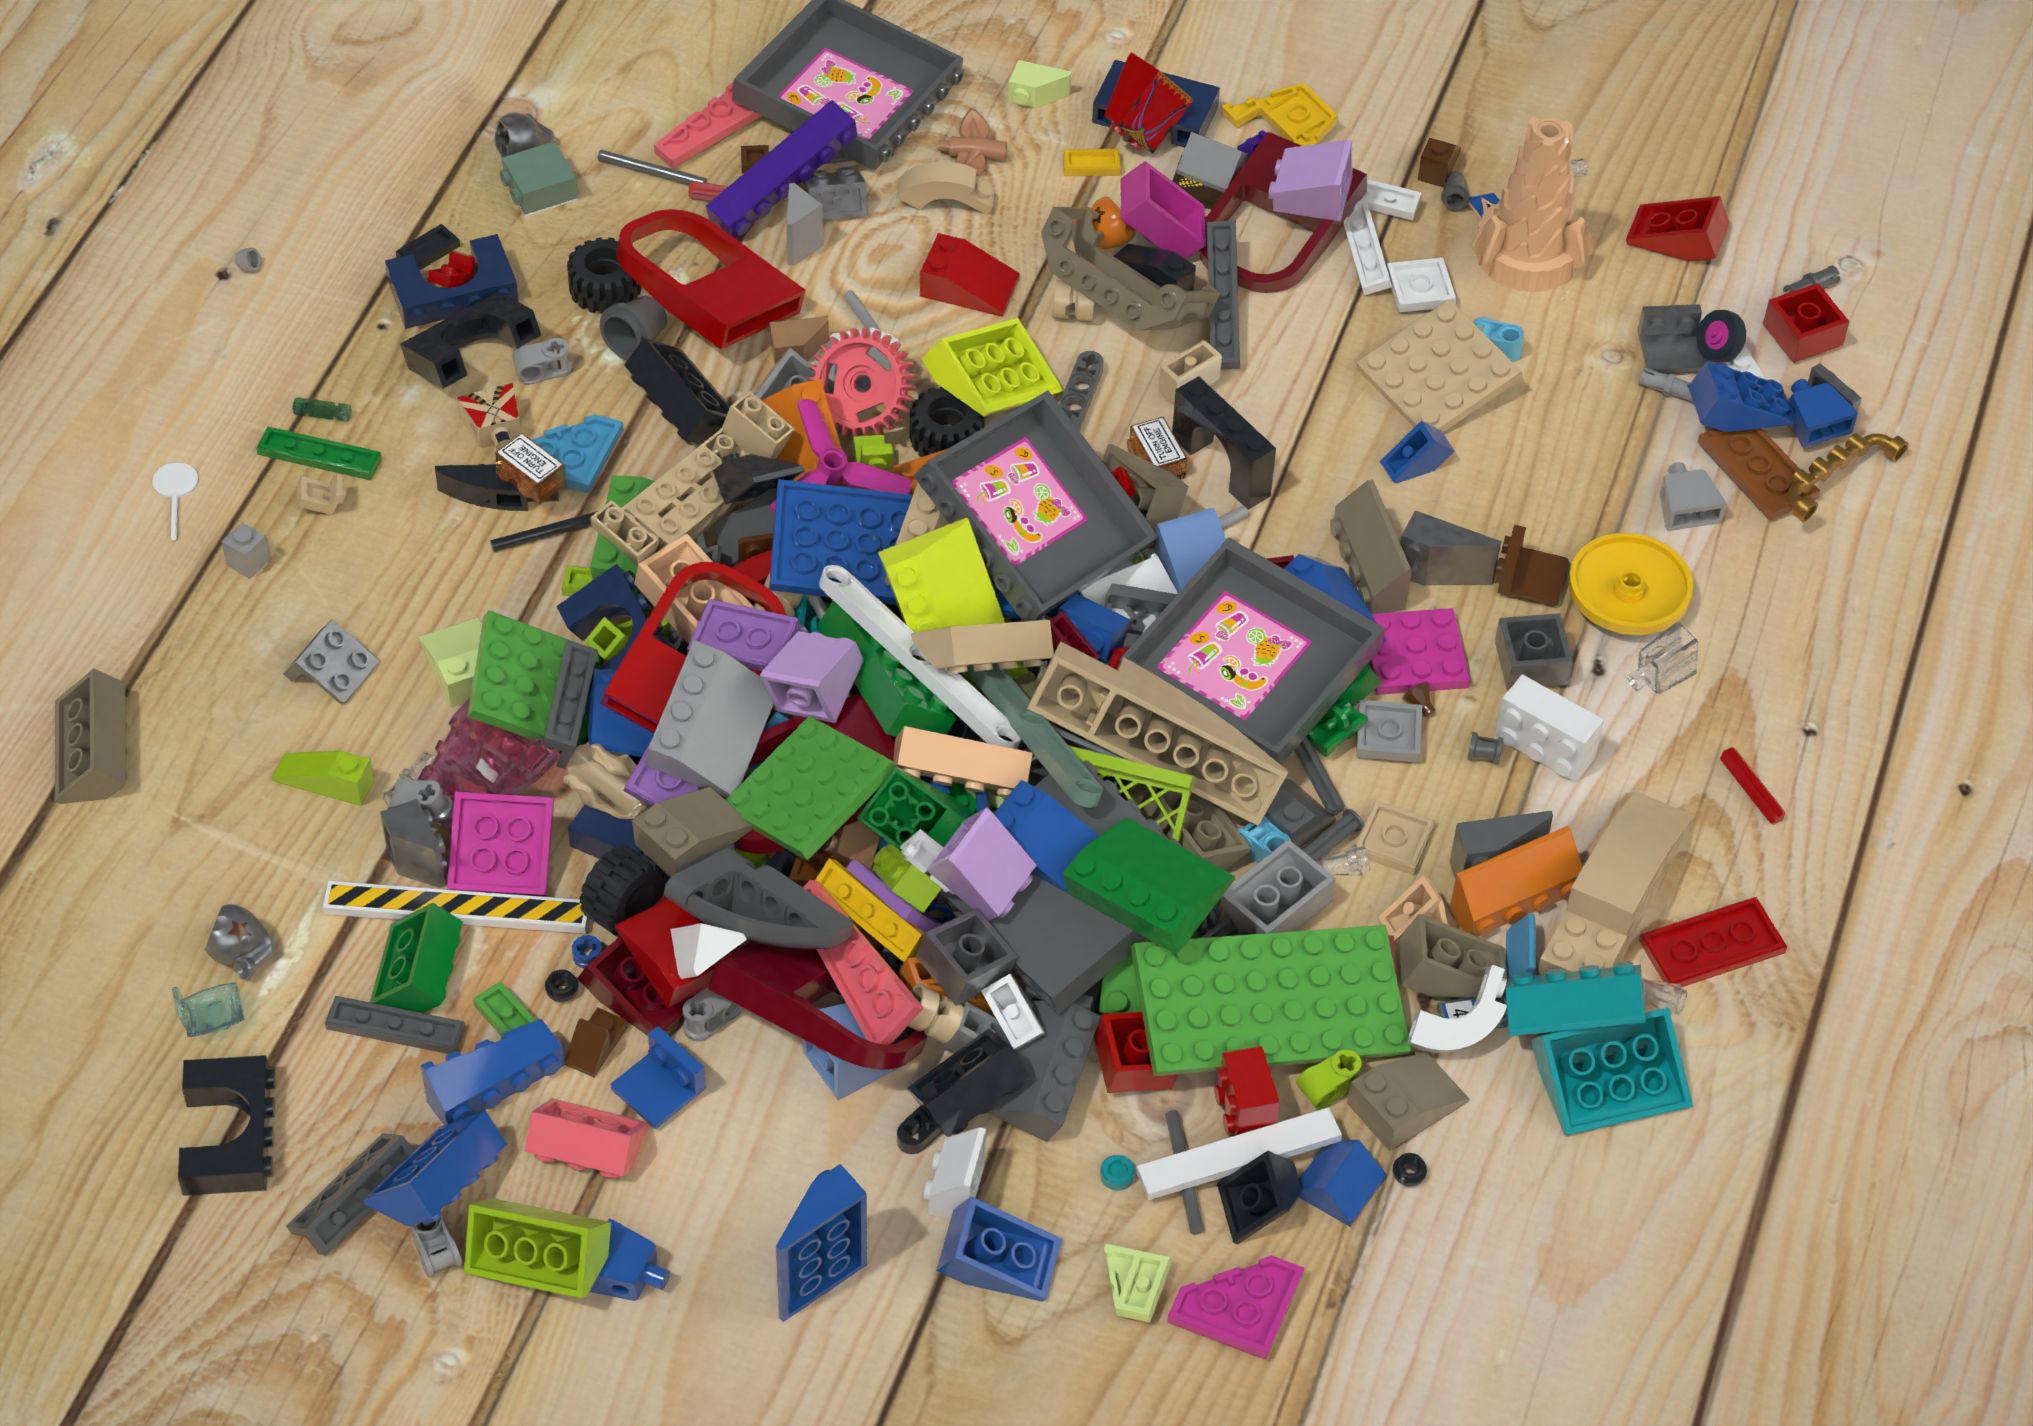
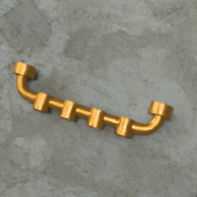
M1857 433L1852 434L1845 444L1847 449L1842 448L1840 445H1835L1827 455L1829 461H1825L1819 456L1811 463L1809 474L1803 469H1799L1790 480L1792 485L1788 489L1787 498L1794 507L1793 516L1803 523L1808 521L1816 512L1818 503L1809 496H1805L1802 499L1799 494L1802 492L1804 494L1808 493L1820 480L1826 481L1838 468L1842 470L1856 456L1860 458L1865 455L1871 446H1883L1885 448L1884 455L1893 462H1896L1904 455L1909 443L1899 435L1891 438L1880 433H1872L1865 437H1861Z

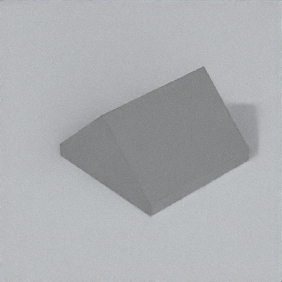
M1191 132L1176 173L1225 192L1251 155Z
M789 183L787 260L788 265H795L823 246V204L795 183Z

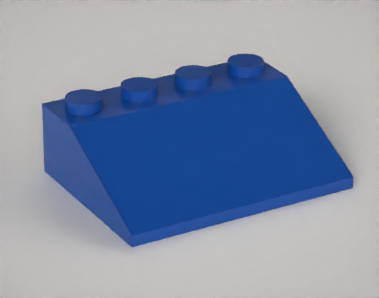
M841 1164L831 1170H824L815 1178L776 1245L779 1318L783 1322L867 1266V1192Z

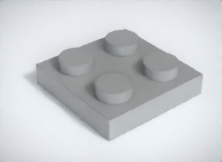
M1359 700L1358 712L1365 714L1368 717V722L1357 731L1356 757L1419 763L1423 705Z

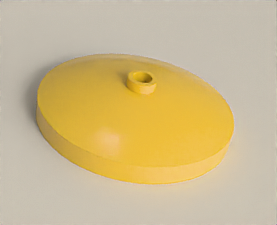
M1635 533L1608 534L1587 543L1574 557L1568 580L1572 600L1584 616L1602 628L1627 635H1648L1673 626L1686 613L1693 593L1692 574L1684 559L1667 544L1655 538Z

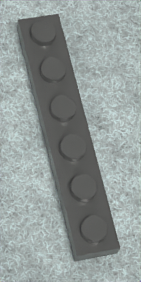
M1236 221L1207 222L1208 285L1221 292L1209 316L1210 345L1222 356L1221 370L1240 369Z

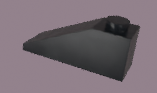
M1127 244L1114 255L1115 258L1160 287L1174 284L1185 291L1194 290L1196 265L1174 251Z

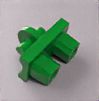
M1344 699L1338 705H1332L1306 737L1313 742L1314 748L1319 753L1327 757L1335 751L1337 746L1346 739H1350L1361 727L1367 724L1368 717L1358 712L1347 699Z

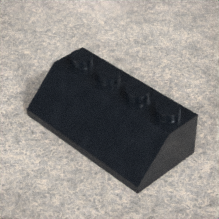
M643 338L624 364L632 374L630 378L637 385L644 388L647 392L646 397L660 407L662 410L661 415L668 422L676 426L678 429L677 434L683 440L689 443L695 441L703 444L722 428L730 405L682 349Z

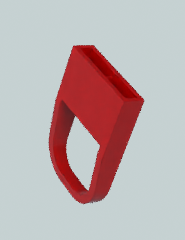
M678 209L659 210L635 219L621 229L616 254L625 272L660 305L720 350L769 328L770 322L784 321L799 314L806 291L803 287L701 215ZM663 230L683 232L697 239L726 267L683 285L640 254L633 247L632 243Z
M699 562L683 568L673 577L606 688L600 704L654 734L687 657L654 638L655 633L679 593L686 586L696 581H718L754 600L765 611L786 615L782 603L771 590L724 564ZM753 670L758 676L762 673V671Z

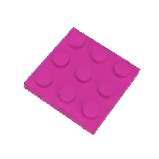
M1453 608L1371 614L1376 623L1385 628L1384 636L1386 642H1383L1382 648L1370 661L1371 670L1382 681L1375 689L1376 695L1406 693L1412 685L1422 682H1429L1430 691L1469 688L1470 678Z
M455 792L447 890L547 896L554 798Z

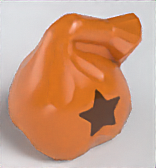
M1102 197L1091 206V209L1099 213L1098 218L1093 219V228L1104 233L1098 247L1103 250L1116 248L1133 239L1137 230L1123 222L1121 219V209L1109 197Z

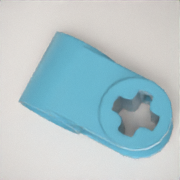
M1486 317L1476 318L1473 321L1481 331L1482 326H1485L1483 333L1512 362H1516L1521 358L1524 331L1520 326L1494 321Z
M1266 816L1263 817L1259 826L1250 822L1243 828H1237L1251 847L1247 855L1257 863L1288 839L1291 841L1289 836L1273 825Z

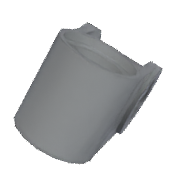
M552 338L531 345H523L515 349L512 354L518 378L523 384H534L555 377H563L572 370V362L567 356L569 345L561 338ZM554 346L556 347L557 354H554ZM557 361H560L561 369L558 368Z
M399 779L388 809L418 799L422 810L428 809L434 822H441L447 819L454 810L453 800L449 796L443 795L441 786L433 780Z
M706 988L687 1000L683 1005V1016L686 1019L683 1025L684 1034L693 1041L706 1040L727 1022L735 1019L743 1007Z
M441 1216L427 1225H424L423 1222L411 1225L413 1242L428 1278L433 1277L434 1272L451 1265L456 1267L462 1265L458 1248L452 1236L449 1235ZM424 1226L434 1227L433 1229L428 1231L420 1230Z

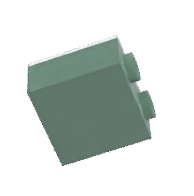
M555 141L502 157L503 170H500L501 181L505 187L508 186L513 203L519 205L525 217L578 200L576 176Z

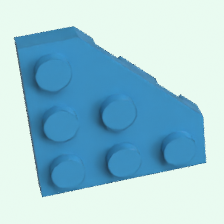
M594 414L585 417L583 423L571 427L565 424L544 431L545 436L530 441L562 464L553 472H557L558 481L564 487L590 493L623 432V422ZM507 459L504 462L505 469L512 464Z

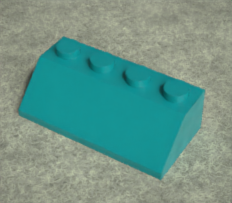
M1624 961L1613 964L1611 968L1599 969L1598 965H1587L1580 967L1579 971L1566 972L1565 969H1551L1546 971L1545 975L1532 976L1530 972H1521L1512 975V978H1508L1506 982L1509 1036L1645 1022L1646 1001L1641 964L1633 965V962Z

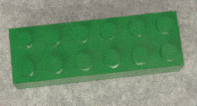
M833 600L818 623V627L826 637L848 638L856 642L864 661L854 684L885 733L897 737L904 726L946 735L956 720L951 709Z

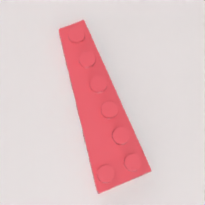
M732 82L726 87V92L719 98H712L708 102V107L703 111L695 112L684 123L677 126L654 145L655 154L671 168H674L763 115L732 101Z
M809 880L803 887L849 918L820 882ZM854 923L849 940L832 949H816L866 1040L890 1045L923 1010L919 1001Z

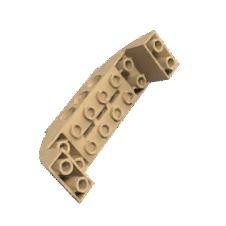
M749 391L730 406L724 424L718 432L624 507L620 508L611 500L591 516V525L637 566L640 562L685 534H688L694 541L740 503V501L726 505L724 503L712 471L722 464L721 459L733 453H739V456L754 454L776 459L789 441L795 428Z

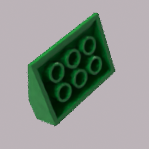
M1127 817L1082 848L1062 873L1069 895L1176 955L1235 880V876Z

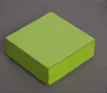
M567 565L561 588L562 596H571L593 581L590 567Z

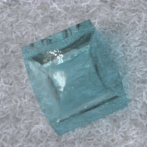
M237 982L214 986L186 998H183L177 986L172 988L176 1012L187 1031L188 1037L220 1032L245 1020Z

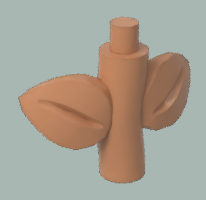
M971 108L965 114L960 124L959 134L961 137L951 136L950 140L939 139L938 151H947L949 156H957L955 159L956 163L965 164L977 169L976 175H979L986 168V158L999 161L1006 160L1007 141L989 139L991 131L987 121L977 110Z

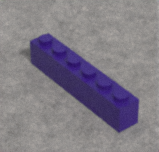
M833 100L828 102L706 205L709 220L734 238L744 235L756 220L768 215L775 204L780 200L788 198L789 183L799 185L801 182L808 181L814 174V171L821 165L829 163L840 149L849 146L858 135L855 120Z

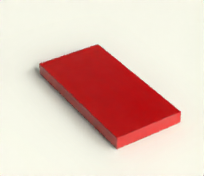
M1757 897L1642 933L1639 938L1640 944L1668 991L1785 954L1787 950V945Z

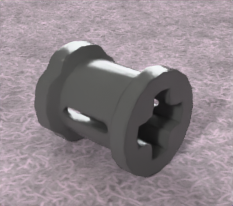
M1472 732L1467 759L1480 758L1493 761L1494 764L1499 765L1504 738L1478 736L1477 732Z

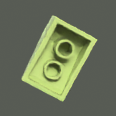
M478 618L419 637V642L450 708L470 702L482 623Z

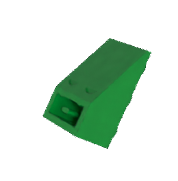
M896 766L857 819L902 851L900 846L920 829L944 848L962 822L975 813L954 797Z

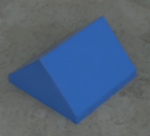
M1341 1140L1321 1148L1299 1178L1302 1191L1298 1197L1350 1227L1385 1179L1386 1174L1360 1140Z

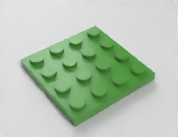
M488 610L483 617L467 717L542 743L564 646L569 639ZM598 653L594 669L602 666L603 657ZM585 709L576 748L579 745L586 744L588 739Z
M809 716L732 792L726 801L741 814L744 820L752 825L753 830L807 861L885 782L896 766L892 760Z

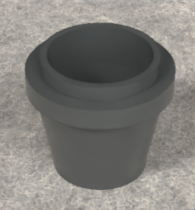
M641 296L627 303L613 304L602 313L600 318V331L604 342L611 351L626 360L629 359L643 338L654 341L667 325V314L664 307L651 296Z

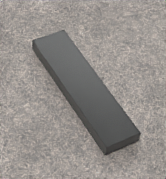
M335 996L325 1021L326 1030L450 1054L458 1050L465 1030V1022Z

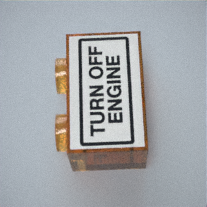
M1164 416L1130 426V439H1127L1129 453L1171 472L1180 480L1186 478L1187 457Z
M523 433L495 452L496 471L499 477L506 482L512 483L523 496L530 497L539 505L566 485L564 464Z

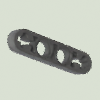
M1085 351L1078 356L1059 403L1079 431L1103 373V357L1095 351ZM1089 364H1092L1090 368V373L1085 372L1086 367H1088ZM1077 383H1086L1090 387L1087 389H1078L1074 385ZM1071 403H1076L1080 405L1081 408L1078 410H1070L1066 406Z

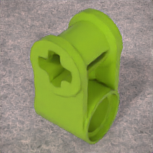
M1351 1050L1338 1051L1321 1063L1306 1069L1297 1078L1296 1085L1316 1110L1325 1109L1335 1100L1349 1093L1351 1082L1359 1077L1362 1067L1361 1058L1356 1052Z

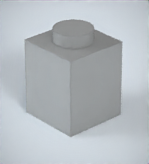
M243 522L222 540L226 565L249 579L270 561L266 536Z

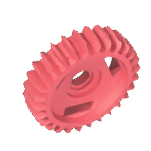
M852 328L850 330V337L847 332L841 331L839 332L841 341L835 337H829L832 347L820 345L825 354L823 356L813 355L819 361L818 366H808L809 369L815 372V376L807 377L806 379L807 381L821 378L836 432H839L842 428V436L846 437L850 436L851 432L853 437L862 436V432L864 436L873 435V430L876 435H884L882 426L888 430H893L894 427L891 420L902 422L903 419L898 413L900 411L910 412L904 405L905 401H915L913 397L908 395V391L917 389L916 386L909 384V380L916 378L917 375L907 372V369L914 366L913 362H904L903 359L909 353L907 351L897 352L901 344L893 342L890 345L892 336L884 335L881 339L882 332L879 330H874L871 335L869 328H862L860 335L858 329ZM872 347H875L890 360L892 367L889 371L867 354ZM838 364L834 392L829 394V373L832 365ZM862 375L868 376L871 380L870 389L864 393L860 392L856 386L858 378ZM884 404L886 410L882 414L860 422L858 413Z

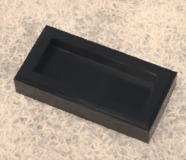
M440 224L398 249L396 257L413 254L420 271L460 247V240L444 225Z

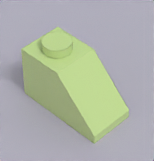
M1018 60L1009 80L1008 102L1036 108L1067 97L1071 92L1072 72Z

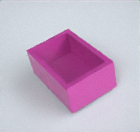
M1146 161L1120 179L1121 219L1127 226H1132L1146 240L1152 241L1161 249L1174 251L1185 259L1206 246L1205 207L1202 203Z

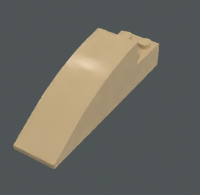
M1060 642L1027 709L1043 715L1046 719L1127 760L1195 776L1196 781L1194 789L1191 791L1192 793L1259 826L1288 774V771L1210 709L1124 657L1116 670Z
M1635 791L1615 815L1571 888L1566 912L1540 958L1537 975H1545L1546 971L1551 969H1565L1566 972L1579 971L1580 967L1587 965H1598L1599 969L1611 968L1613 964L1621 961L1694 820V815Z

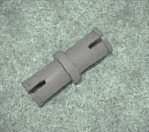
M1644 367L1638 385L1663 392V395L1667 397L1672 395L1694 403L1688 387L1690 382L1676 378V375L1672 373L1667 375Z

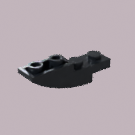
M496 464L435 466L438 491L457 500L480 507L508 511H528V502H537L524 492L526 491V483L521 488L517 487L502 474L497 473ZM551 472L539 482L557 481V472ZM530 478L527 482H536V481L533 480L532 478ZM559 489L542 502L559 501Z

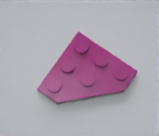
M1271 1255L1260 1259L1258 1264L1243 1269L1237 1267L1214 1275L1212 1280L1197 1285L1191 1283L1182 1286L1168 1314L1167 1322L1266 1360L1302 1279L1304 1267Z

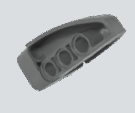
M731 848L723 849L676 873L668 880L664 889V895L667 899L706 925L743 933L747 939L745 941L781 948L832 949L849 940L852 935L854 923L852 920L773 867L763 865L755 869L751 861Z

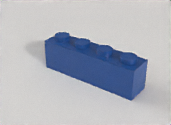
M541 1018L503 1033L501 1040L495 1043L488 1039L476 1043L474 1051L461 1055L459 1051L447 1054L446 1061L434 1065L432 1061L421 1064V1071L427 1103L443 1125L482 1112L485 1109L496 1107L503 1099L516 1092L526 1090L532 1083L545 1076L555 1074L565 1065L563 1046Z

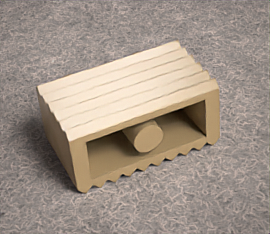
M1201 340V343H1197V346L1192 345V348H1188V351H1183V354L1179 353V356H1174V359H1170V362L1165 361V364L1160 366L1159 392L1174 405L1175 390L1199 376L1208 385L1220 379L1219 375H1221V354L1207 341Z

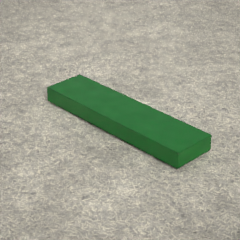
M267 426L256 447L257 454L366 480L372 479L382 459L381 452L269 426Z

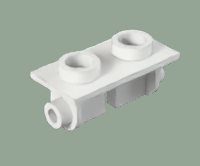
M921 829L900 846L902 849L901 853L905 855L904 860L912 863L923 873L927 871L943 849L940 844ZM930 875L929 878L938 884L945 893L949 891L954 894L933 875Z

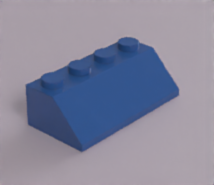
M486 1110L443 1125L435 1130L363 1201L366 1206L406 1226L423 1222L424 1225L430 1224L443 1214L441 1209L444 1206L455 1202L461 1197L460 1190L463 1187L473 1184L480 1178L479 1172L482 1169L491 1166L499 1159L497 1154L507 1143Z

